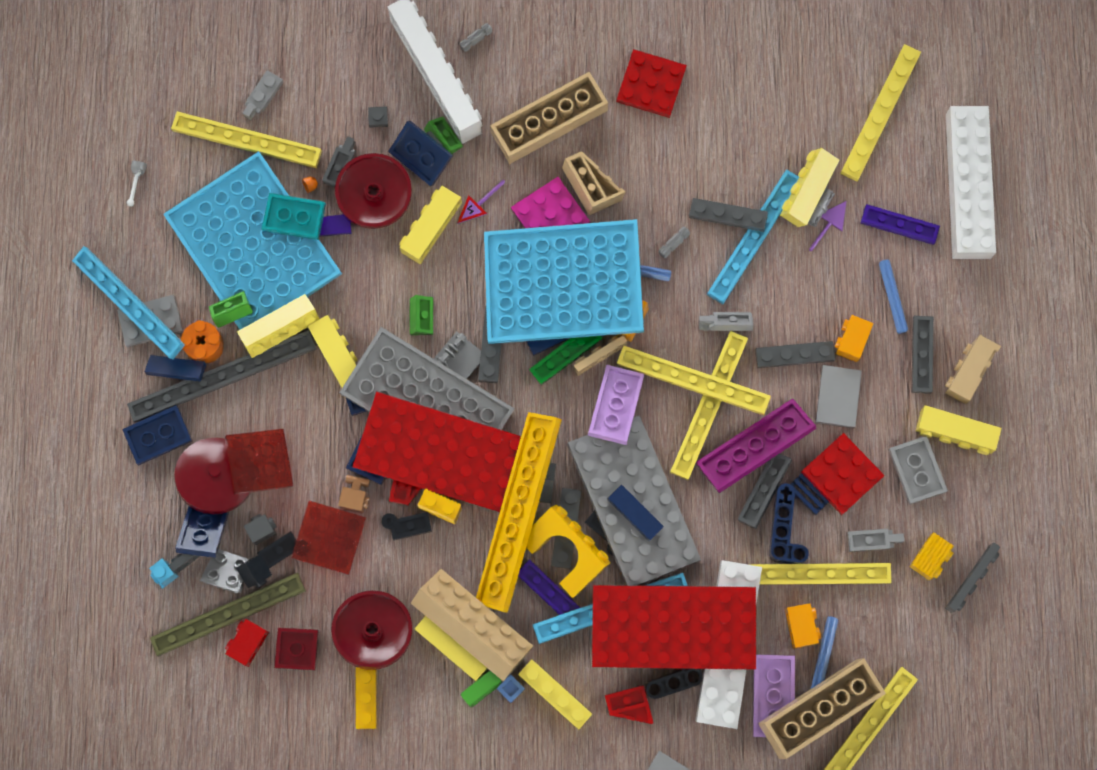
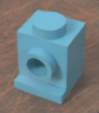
M163 558L149 568L152 571L150 576L162 589L179 577L168 566L170 565L168 561Z

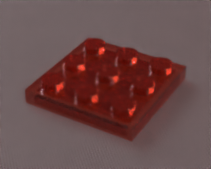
M284 429L232 434L224 437L234 494L293 486Z
M308 501L291 558L349 575L366 517Z

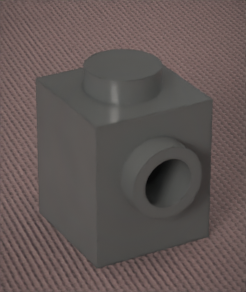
M258 514L250 519L251 522L244 525L254 545H258L277 534L274 530L277 526L273 518H268L265 514Z

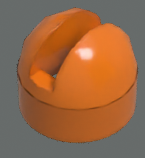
M310 176L302 179L307 193L317 189L318 182L314 177Z

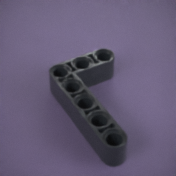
M680 669L679 671L652 679L645 684V692L650 698L659 699L695 687L702 682L701 669ZM691 671H696L698 674V678L694 682L688 680V674ZM672 677H676L679 684L676 688L672 689L669 687L668 682ZM652 684H658L660 687L656 695H652L649 692Z

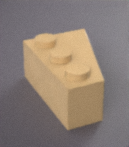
M582 151L565 158L562 169L588 215H592L622 201L625 191L614 184L609 176L601 172L599 167Z
M979 335L972 344L968 343L963 351V354H965L963 360L959 359L954 368L956 371L954 377L950 376L945 384L947 387L945 394L967 404L979 386L987 367H990L994 354L999 351L1001 346L982 335Z

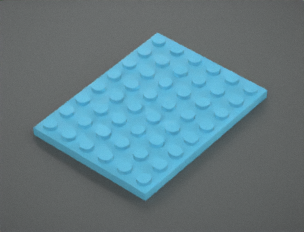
M259 151L163 214L220 301L243 291L245 292L253 313L234 321L240 330L304 294L309 297L342 275L320 240L261 230L269 193L289 195Z
M637 219L484 232L488 344L644 332Z

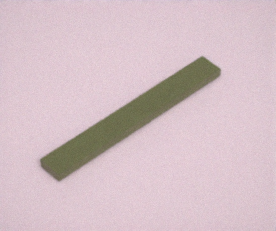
M297 572L150 637L156 655L159 657L306 592V589Z

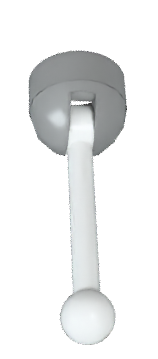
M132 161L131 171L135 177L130 199L127 201L129 207L134 205L133 199L138 177L146 171L147 164L144 162Z

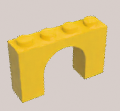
M554 505L532 525L526 548L533 554L539 551L556 535L567 537L575 544L578 550L577 565L559 583L574 598L611 562L608 560L607 554L602 550L599 551L594 545V540L581 531L580 525L567 516V511L561 506Z

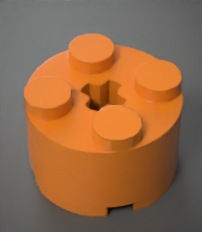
M198 320L190 324L181 336L180 340L185 344L183 350L191 360L204 361L209 364L215 362L223 353V337L216 327L208 322Z

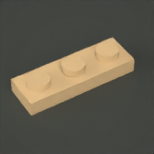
M624 335L611 338L608 341L609 344L603 348L601 346L595 348L587 358L585 356L579 358L574 365L576 374L578 376L621 350L623 346H627V340Z

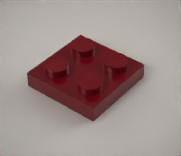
M278 628L274 668L316 671L319 630Z

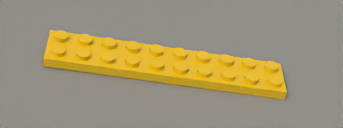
M531 412L527 414L476 598L488 608L508 613L562 419Z

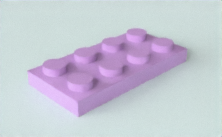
M606 365L588 436L627 445L644 379L643 373Z
M756 655V670H754L753 737H766L758 723L795 700V656Z

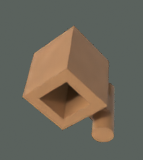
M347 475L345 482L352 484V488H342L338 506L340 509L364 513V509H368L370 498L366 491H361L360 489L361 486L369 487L370 480Z

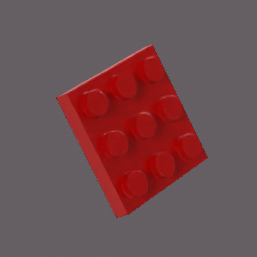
M633 49L616 102L670 118L687 65Z
M845 433L840 435L801 471L841 515L885 476Z

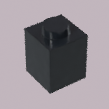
M261 554L236 567L247 588L252 586L259 588L267 583L266 579L272 575Z

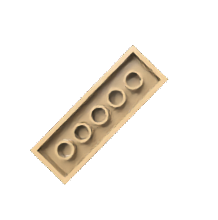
M590 72L490 125L491 134L507 161L511 164L607 112L608 101Z
M442 569L419 589L411 602L414 607L502 681L514 671L533 647L531 643Z
M864 658L856 659L758 724L779 759H787L886 693Z

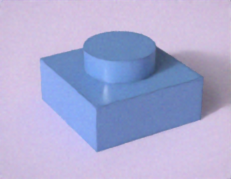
M510 675L497 690L512 703L525 688Z

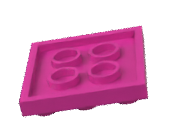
M556 177L511 207L512 212L524 229L590 223V220L559 177Z

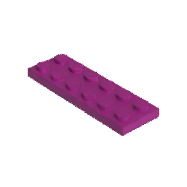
M792 398L698 460L696 464L717 492L721 493L816 430V425Z

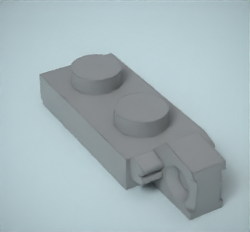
M267 70L245 103L247 107L243 112L244 117L252 120L256 112L259 114L261 111L264 112L283 84V79Z
M713 312V315L699 316V330L753 331L751 312Z
M888 529L847 532L849 552L886 550L894 548L895 543L904 542V533L893 534V531Z

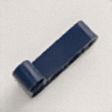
M788 483L780 485L775 493L769 557L778 563L802 564L808 559L809 551L803 545L790 543L795 489ZM785 489L790 495L786 497L785 503H782L784 494L781 492ZM781 508L787 510L788 517H780L778 510ZM783 528L786 536L779 537L776 534V529ZM774 548H781L784 552L783 557H777L774 554ZM795 550H800L803 553L804 557L802 560L794 557Z

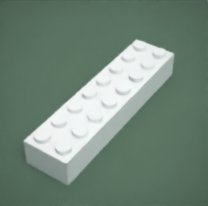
M399 0L387 6L393 27L460 142L464 144L482 134L481 127L483 125L480 113L477 109H473L471 105L473 102L468 93L464 94L462 90L464 87L460 79H455L452 65L446 63L442 48H437L435 36L432 32H428L426 28L427 23L423 16L419 17L415 2Z
M950 106L946 113L952 259H991L996 253L989 106Z
M722 560L720 561L716 586L756 587L757 603L762 567ZM703 669L696 722L734 729L738 728L746 669Z

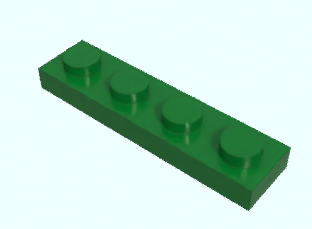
M602 337L570 338L531 367L529 371L542 386L599 343Z

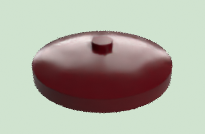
M369 153L352 159L342 168L336 180L335 196L339 209L349 221L363 228L378 229L395 223L405 214L411 202L412 186L407 171L398 161L384 154Z
M224 438L202 439L190 445L180 455L175 466V485L182 500L191 508L207 514L226 513L239 507L249 497L255 480L254 465L249 454L237 443Z
M364 591L349 597L337 609L331 627L332 640L339 655L349 664L366 670L382 669L398 661L407 651L412 639V620L405 605L393 595L382 591Z

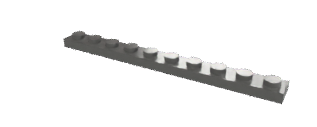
M308 330L280 342L278 345L253 358L249 354L204 372L201 382L184 380L132 401L127 406L133 422L136 423L175 405H181L307 354L317 348Z

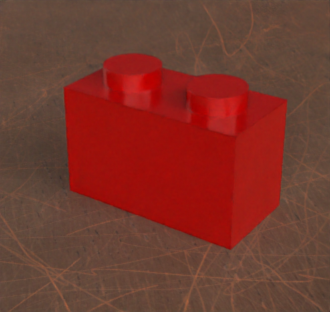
M245 619L244 622L241 621L237 626L235 638L230 639L227 643L225 654L244 666L249 667L268 636L269 631Z

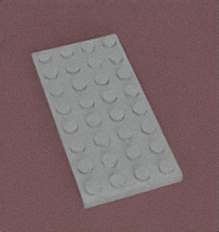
M382 327L339 392V394L368 412L371 410L377 391L502 430L515 409Z
M640 415L633 418L627 445L588 435L567 443L626 586L641 585L701 560ZM621 484L664 526L650 541L607 500Z

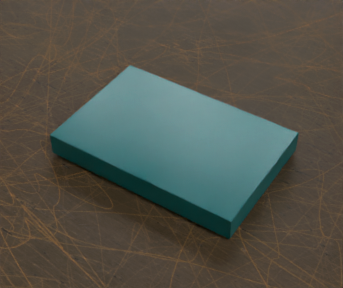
M269 193L261 230L319 240L326 203Z

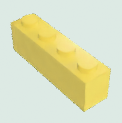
M823 148L813 150L808 154L807 163L798 174L799 179L790 190L791 195L782 206L783 210L780 216L797 227L808 224L839 162V159Z
M444 186L434 191L431 196L432 201L429 205L423 207L420 213L421 217L418 221L415 220L412 223L408 236L405 235L399 244L401 253L420 265L462 204L461 197Z
M304 294L237 331L251 358L306 329L308 325L319 320L315 308Z
M326 315L308 325V328L343 388L355 369V363L358 360L353 351L349 353L346 346L349 344L345 336L338 334L337 330L340 328L335 319L331 320Z
M925 405L921 409L915 431L920 432V435L923 437H937L943 443H957L960 448L977 449V452L980 454L989 455V453L992 454L996 451L1002 428Z
M426 616L416 626L415 630L475 681L480 679L488 668Z
M532 659L518 674L578 730L592 716L590 711Z

